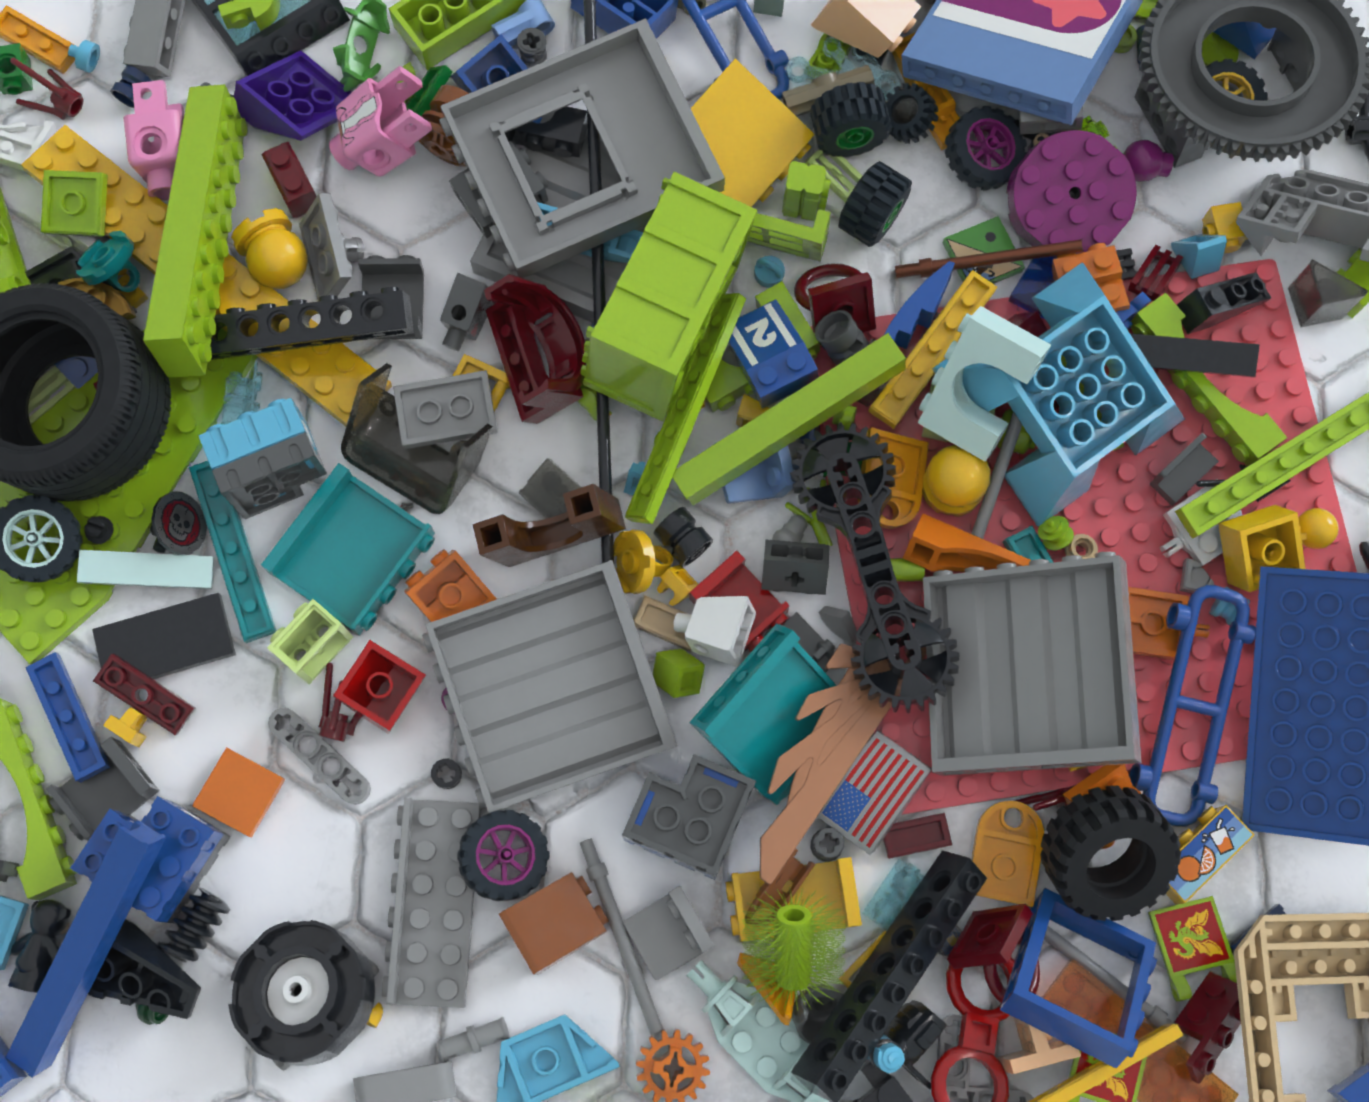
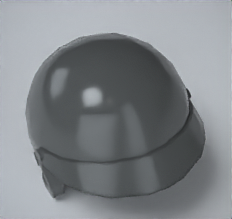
M817 986L829 997L811 987H808V989L819 1000L818 1002L812 995L810 997L806 989L802 991L805 996L803 1000L801 994L798 995L797 1005L796 1000L794 1002L792 1018L801 1039L809 1044L812 1042L844 995L843 993L837 992L838 990L833 991Z

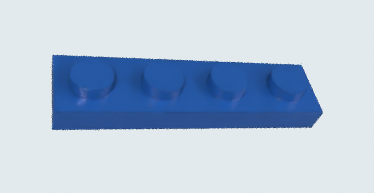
M54 652L25 667L75 781L82 783L110 768L61 656Z

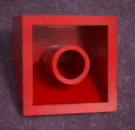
M369 640L333 694V697L368 722L389 734L425 679L426 674Z

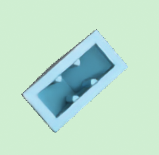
M1198 234L1171 242V247L1176 256H1183L1181 264L1189 277L1193 279L1220 270L1227 239L1226 235Z

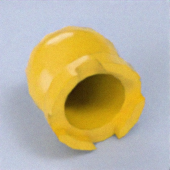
M277 208L266 209L262 211L265 216L253 222L249 218L242 221L233 231L231 238L234 241V248L239 255L246 257L248 270L260 285L275 290L285 289L298 283L303 277L308 265L307 252L304 243L294 232H291L292 223L285 212Z
M957 445L941 449L932 457L923 476L922 494L926 503L937 513L942 512L947 515H955V517H960L973 511L980 504L991 483L990 468L987 460L985 462Z

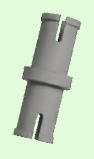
M501 1017L498 1020L476 1028L474 1025L466 1027L467 1031L439 1040L438 1046L444 1062H447L449 1059L471 1051L474 1054L481 1052L482 1047L508 1039L510 1035L504 1017Z

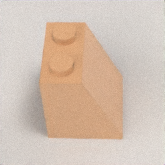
M830 0L811 23V26L879 58L887 49L892 53L903 40L900 34L902 32L906 34L917 21L914 15L921 6L915 0Z

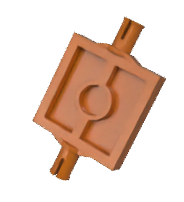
M1128 587L1133 654L1174 660L1181 631L1167 627V613L1170 606L1175 602L1187 605L1189 596ZM1197 624L1194 636L1208 638L1210 625Z

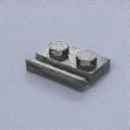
M547 458L518 493L547 519L567 512L563 494L579 489L581 486L553 460Z

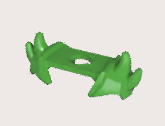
M362 0L355 9L348 7L343 9L353 17L346 43L333 47V52L337 65L342 69L343 78L340 80V83L344 85L343 89L345 92L353 90L358 84H362L368 78L372 79L381 70L379 63L370 69L378 34L380 32L390 34L387 6L381 0ZM356 36L363 38L367 45L366 51L358 54L354 47L353 41Z

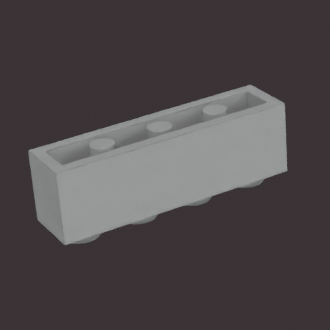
M135 0L133 15L129 22L128 41L124 48L123 64L133 66L147 75L171 77L185 0Z

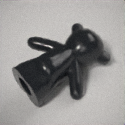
M46 899L35 901L32 904L30 915L32 932L27 933L16 941L11 948V955H18L15 962L16 968L8 984L9 987L29 992H38L61 946L55 937L64 934L69 929L70 923L68 920L71 910L63 903Z

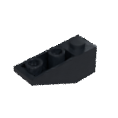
M1255 272L1197 288L1179 302L1177 306L1186 316L1182 321V325L1187 334L1212 327L1271 299V296L1266 289L1265 283Z

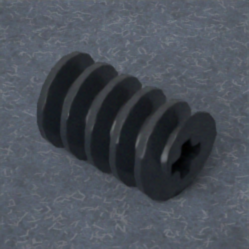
M199 886L197 887L202 893L201 896L189 895V899L194 904L193 908L181 907L186 918L173 919L178 930L165 931V934L171 941L169 943L160 941L157 943L163 951L186 963V960H198L199 955L194 948H206L207 943L202 936L211 938L214 936L215 932L209 924L216 926L222 924L223 921L217 912L228 914L231 910L222 899Z

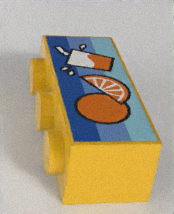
M1227 805L1215 809L1210 806L1197 819L1200 824L1193 831L1188 828L1178 836L1181 861L1180 865H1175L1178 868V873L1174 881L1170 880V889L1166 893L1175 905L1186 903L1255 835Z

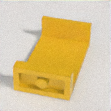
M840 858L836 861L815 863L809 875L792 897L793 905H795V899L797 905L800 898L799 905L802 903L803 906L808 896L810 899L804 906L806 908L819 901L811 910L832 903V905L821 911L825 913H820L815 917L835 912L836 914L832 916L846 917H831L826 919L831 921L825 922L838 923L835 921H839V924L834 925L846 927L832 928L861 926L862 922L852 858ZM760 871L740 874L738 872L731 873V881L725 882L728 902L734 901L736 915L730 916L732 935H739L740 942L749 941L744 939L753 938L750 937L751 934L742 933H755L742 932L753 930L744 928L753 925L743 924L746 922H742L745 921L742 919H745V913H747L743 911H748L751 906L749 904H752L760 887L765 883L760 879ZM788 879L782 891L787 894L794 883ZM762 903L760 905L761 908L770 910L765 904ZM758 908V909H760V910H762V911H765V912H767V913H770V914L773 913V912H771V911H767V910ZM760 910L756 911L755 914H754V915H757V916L765 917V916L762 915V914H756V913H760V912H759Z

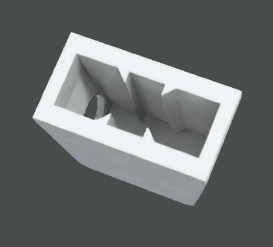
M747 596L700 597L696 600L692 614H676L674 630L685 633V639L693 652L738 667L756 616V611Z

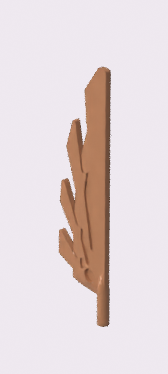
M840 644L825 665V669L849 668L837 686L806 696L795 717V720L799 721L825 707L812 733L777 758L767 791L768 794L774 793L794 772L795 775L786 807L760 837V879L766 884L771 885L892 706V703L888 701L881 708L879 696L871 701L868 699L870 688L860 690L859 683L863 679H855L853 671L860 667H854L851 663V658L859 655L853 653L852 646ZM926 647L920 648L922 660L927 654ZM884 659L866 667L865 670L868 675L889 671L890 668L887 659ZM907 659L905 664L910 663V659ZM899 678L895 696H899L903 679Z

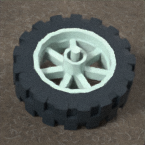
M34 495L13 499L6 507L0 508V569L2 571H5L12 578L22 581L47 582L51 579L59 578L62 576L61 574L73 567L75 559L79 558L83 535L80 532L81 526L79 521L76 520L69 508L48 497ZM35 515L50 519L39 531L37 530ZM29 516L30 531H25L16 526L22 519ZM55 524L59 530L60 538L47 537L45 533ZM13 530L23 535L24 541L12 545ZM47 542L59 543V547L53 556L45 547ZM28 545L30 547L24 561L18 557L14 550ZM36 548H39L47 559L46 561L32 563Z

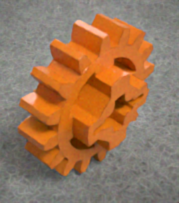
M675 1028L673 1036L668 1037L667 1032L663 1029L661 1030L662 1039L657 1041L651 1035L649 1040L652 1046L650 1048L640 1047V1051L645 1055V1058L636 1060V1066L643 1068V1071L636 1076L638 1081H647L642 1088L644 1094L651 1090L654 1091L653 1102H658L661 1097L665 1098V1102H672L673 1099H677L678 1102H685L684 1097L687 1095L695 1100L697 1095L694 1089L696 1087L706 1088V1084L701 1080V1076L710 1075V1070L702 1067V1064L709 1061V1056L705 1054L699 1055L703 1044L698 1042L692 1045L693 1035L691 1033H688L683 1039L680 1038V1030ZM668 1045V1051L660 1058L653 1057L661 1047ZM682 1046L692 1053L695 1063L685 1061L682 1057ZM675 1052L676 1061L682 1068L681 1070H675L672 1082L670 1083L671 1079L664 1065H670ZM650 1072L661 1075L664 1079L663 1089L653 1081ZM686 1077L692 1078L687 1086L677 1090L678 1084Z

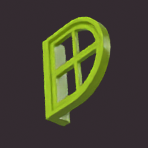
M818 209L813 228L757 213L747 242L821 262L829 234L831 212Z

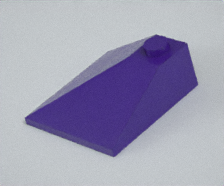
M300 50L236 81L234 98L236 99L240 116L252 127L302 141L338 122L336 107L352 92H345L342 83Z

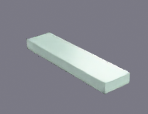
M79 550L77 582L82 584L212 589L214 557Z

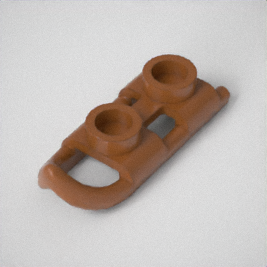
M795 849L771 885L764 883L760 887L756 898L745 915V919H751L752 917L749 916L755 913L749 912H756L757 910L753 907H760L762 904L758 899L777 909L780 908L775 903L776 900L782 907L786 906L783 901L784 896L788 904L791 896L795 895L815 864L809 861L806 866L794 857L798 852ZM789 879L794 884L786 894L782 891V888ZM745 920V921H754V922H746V923H748V924H756V925L759 924V923H755L756 920Z

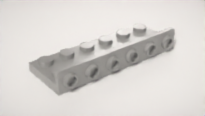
M404 798V805L398 806L397 825L402 826L401 839H396L394 844V859H399L398 873H393L391 878V893H396L395 907H390L388 912V927L393 928L392 941H387L385 947V962H390L389 976H384L382 981V997H387L386 1004L466 1007L474 890L467 886L464 876L460 874L457 853L460 848V840L467 831V828L480 818L481 808L479 803Z

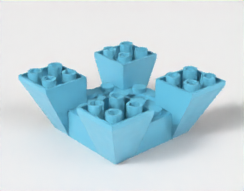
M1083 262L1032 297V300L1051 327L1038 338L1051 344V347L1038 371L1028 384L988 364H972L966 366L963 370V386L969 398L988 412L1008 402L1038 448L1006 471L1004 477L1037 527L1089 490L1100 459L1126 441L1134 455H1137L1185 420L1176 403ZM1061 355L1066 359V368L1061 363ZM945 359L933 367L934 373L936 374L940 367L945 368L948 360ZM1105 364L1107 365V367H1108V369H1109V375H1107V374L1105 373V370H1104ZM1080 382L1084 386V394L1079 390ZM1054 400L1057 401L1059 405L1058 413L1054 410L1053 407ZM1098 409L1100 410V412H1101V414H1102L1101 422L1099 421V419H1098V417H1097V410H1098Z

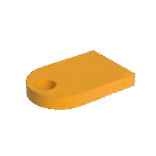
M871 427L868 429V437L870 438L878 433L879 444L887 442V453H893L894 457L892 465L896 466V474L892 477L895 478V487H888L892 490V498L888 505L893 509V518L889 520L883 515L880 518L881 528L894 529L913 520L920 509L929 442ZM880 459L862 460V474L881 466Z
M1002 801L991 805L980 816L976 827L971 860L987 877V880L976 896L1014 904H1026L1029 907L1034 906L1041 862L1040 854L1043 850L1041 841L1044 835V827L1037 813L1028 805L1018 801ZM1009 808H1014L1021 814V822L1015 828L1008 826L1004 820V814Z

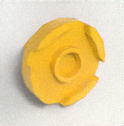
M638 529L622 531L614 541V556H617V568L615 569L624 593L640 594L645 592L651 585L653 577H661L673 563L674 558L671 553L661 546L652 545L650 538L644 531Z

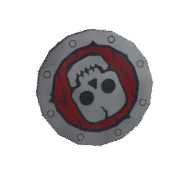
M170 492L158 499L153 507L152 525L150 527L151 534L157 537L153 549L159 553H164L167 549L177 555L191 554L199 549L205 540L207 530L205 517L200 505L191 496L183 492Z

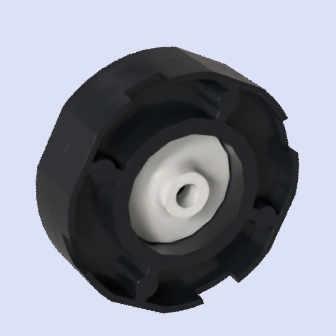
M314 920L293 923L287 921L265 930L239 957L230 979L234 983L232 1004H228L234 1028L256 1053L289 1065H316L338 1056L365 1028L374 1004V974L368 958L346 934L325 923Z

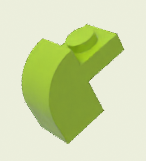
M233 0L218 5L227 29L244 28L250 22L256 21L259 30L262 31L272 25L278 17L280 0Z

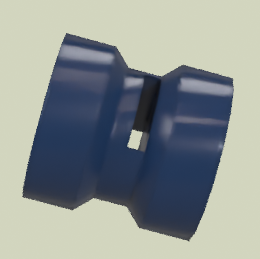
M126 65L121 73L122 79L120 82H115L110 92L120 102L134 108L132 84L152 80L139 69Z

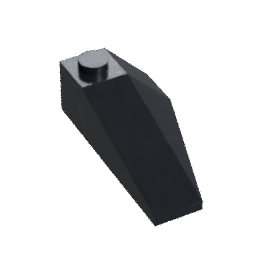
M125 919L88 995L99 999H104L105 997L119 999L120 1004L129 1006L134 1003L146 1005L151 1011L188 1019L192 1015L201 987L137 925Z

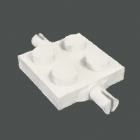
M1203 487L1163 514L1172 528L1174 536L1172 540L1160 546L1161 552L1172 547L1163 554L1166 558L1183 549L1190 554L1193 560L1204 566L1223 553L1218 524L1192 539L1174 512L1213 487ZM1241 509L1223 521L1242 516Z

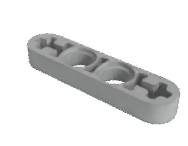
M279 708L272 712L268 721L271 732L332 790L350 804H360L367 800L371 791L368 780L328 742L319 736L298 714L289 708ZM291 716L292 718L289 720V723L299 732L293 736L284 728L278 730L280 727L278 722L280 717L287 719ZM307 736L314 737L317 743L315 750L310 754H303L299 749L300 741ZM329 758H336L340 763L339 771L333 776H326L322 769L323 763ZM348 769L351 773L347 774L346 777L355 784L359 781L362 783L359 787L362 793L359 796L352 794L349 797L347 794L350 792V789L342 781H340L338 787L335 785L336 782L345 776Z

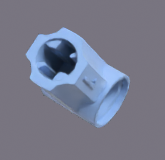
M527 0L519 7L518 12L492 24L491 27L496 38L502 34L510 46L517 44L518 35L523 30L536 28L541 30L546 36L554 29L555 22L541 0Z

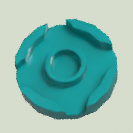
M122 231L109 233L112 239L105 243L98 239L79 259L77 264L81 269L76 270V274L88 285H96L106 281L116 290L131 292L140 284V273L129 261L134 250V243ZM122 269L128 270L130 274V280L125 286H121L118 282V274Z

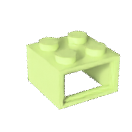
M314 599L309 603H303L293 614L294 619L286 628L281 627L272 635L270 639L271 644L267 647L309 685L353 638L352 634ZM328 627L329 629L320 637V629ZM301 651H306V654L297 661V654Z

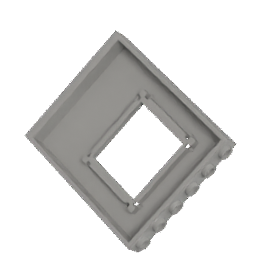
M646 18L440 106L444 117L439 119V122L446 137L452 135L456 143L451 147L458 163L465 162L468 171L464 175L471 191L477 189L481 198L476 201L483 217L490 216L493 222V226L489 227L494 241L497 245L502 243L506 250L502 257L509 272L515 270L517 276L525 278L646 225L658 204L660 195L665 191L661 189L664 177L670 179L673 172H677L718 192L724 191L725 177ZM583 100L619 174L621 182L543 215L505 133ZM552 221V224L550 226H547L546 223Z

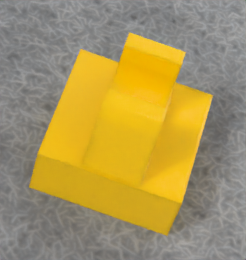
M679 564L668 568L661 575L662 581L657 591L661 594L670 588L674 592V597L670 600L669 604L674 606L689 598V593L698 583Z
M132 707L120 719L110 715L103 725L136 747H140L147 738V736L139 732L147 717Z

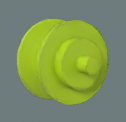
M1052 516L1038 528V535L1048 550L1063 549L1072 542L1074 532L1069 527L1068 520L1063 516Z

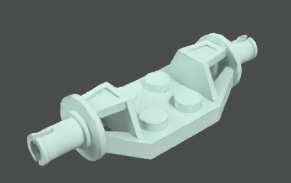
M703 960L695 967L704 975V978H701L694 969L686 975L708 996L706 999L708 1003L701 1010L704 1013L708 1012L718 1043L767 1093L790 1102H830L810 1092L791 1073L810 1045L800 1038L792 1019L789 1026L784 1025L759 992L753 994L758 991L756 988L751 986L745 987L748 985L737 982L738 978L735 975L728 982L726 980L722 982L703 963ZM714 1004L718 1007V1009L720 1010V1012L723 1014V1016H724V1017L726 1018V1020L729 1022L728 1024L725 1022V1020L722 1018V1016L720 1015V1013L717 1011V1009L715 1008ZM785 1083H788L789 1085H791L793 1088H795L798 1092H800V1093H801L802 1095H804V1096L802 1097L800 1094H798L796 1091H794L791 1087H789V1086H788L787 1084H785Z

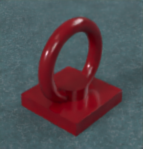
M825 264L808 270L797 280L794 287V296L803 308L811 312L814 334L819 321L827 314L838 310L848 312L862 333L876 329L872 278L868 272L861 273L858 269L845 264ZM827 276L846 277L845 279L809 288L808 295L806 293L807 287L817 279Z
M1026 904L973 911L947 958L948 962L954 969L983 966L985 980L991 993L1002 1003L1006 989L999 978L996 964L1008 963L1015 947L1020 945L1023 932L1033 915L1032 911ZM1039 959L1029 991L1036 994L1040 982Z

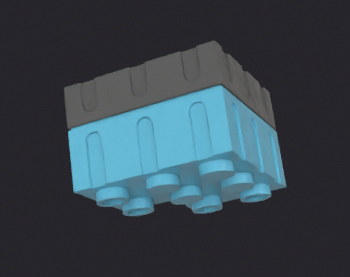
M292 398L275 400L265 409L257 412H245L239 415L237 420L233 422L213 425L205 433L198 435L221 494L226 497V500L234 506L244 519L303 496L300 485L327 475L305 418Z

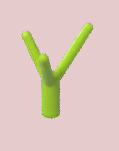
M825 479L820 481V487L826 486ZM790 502L785 504L787 509L795 515L805 518L807 523L812 526L819 544L833 545L825 524L817 520V509L811 513V518Z

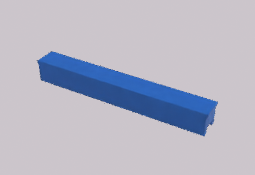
M139 820L134 821L130 830L123 826L118 829L5 1057L27 1072L31 1078L52 1066L167 837L164 834L157 833Z

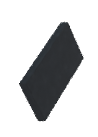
M220 593L92 629L101 668L111 654H116L152 679L236 655Z

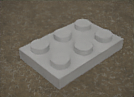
M487 370L393 386L403 449L498 433Z

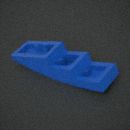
M948 261L926 279L908 298L891 321L885 334L889 333L897 346L907 349L917 324L926 328L930 327L951 279L955 265L954 262Z

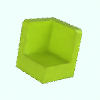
M684 649L656 652L653 677L656 685L673 698L700 694L705 664Z

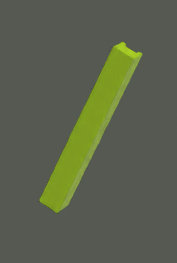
M889 333L885 334L678 467L672 478L686 500H689L694 506L906 370L905 356Z

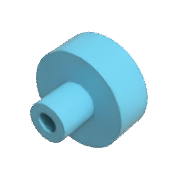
M84 40L80 46L71 44L68 49V55L75 58L77 69L91 73L98 63L100 46L91 41Z

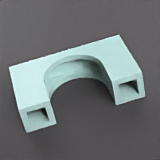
M980 306L973 315L967 313L960 323L957 331L962 334L958 342L954 340L944 356L948 362L945 368L940 367L931 382V384L936 386L933 393L928 392L919 406V410L923 411L918 424L986 462L997 447L1009 423L979 407L969 398L963 386L962 376L964 368L972 364H988L1028 384L1038 371L1051 344Z

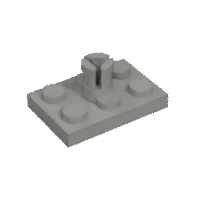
M319 193L299 223L317 299L325 295L338 296L352 277L350 261L358 262V259L364 258V252H357V248H364L362 239L359 237L345 238L340 233L338 209L333 205L331 193Z

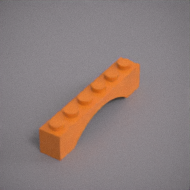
M924 513L920 517L903 556V559L930 571L950 570L965 572V568L984 567V570L997 569V565L1002 563H1015L1018 567L1027 566L1029 561H1031L1028 558Z

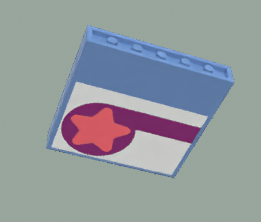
M936 0L901 55L903 77L1072 125L1143 0Z

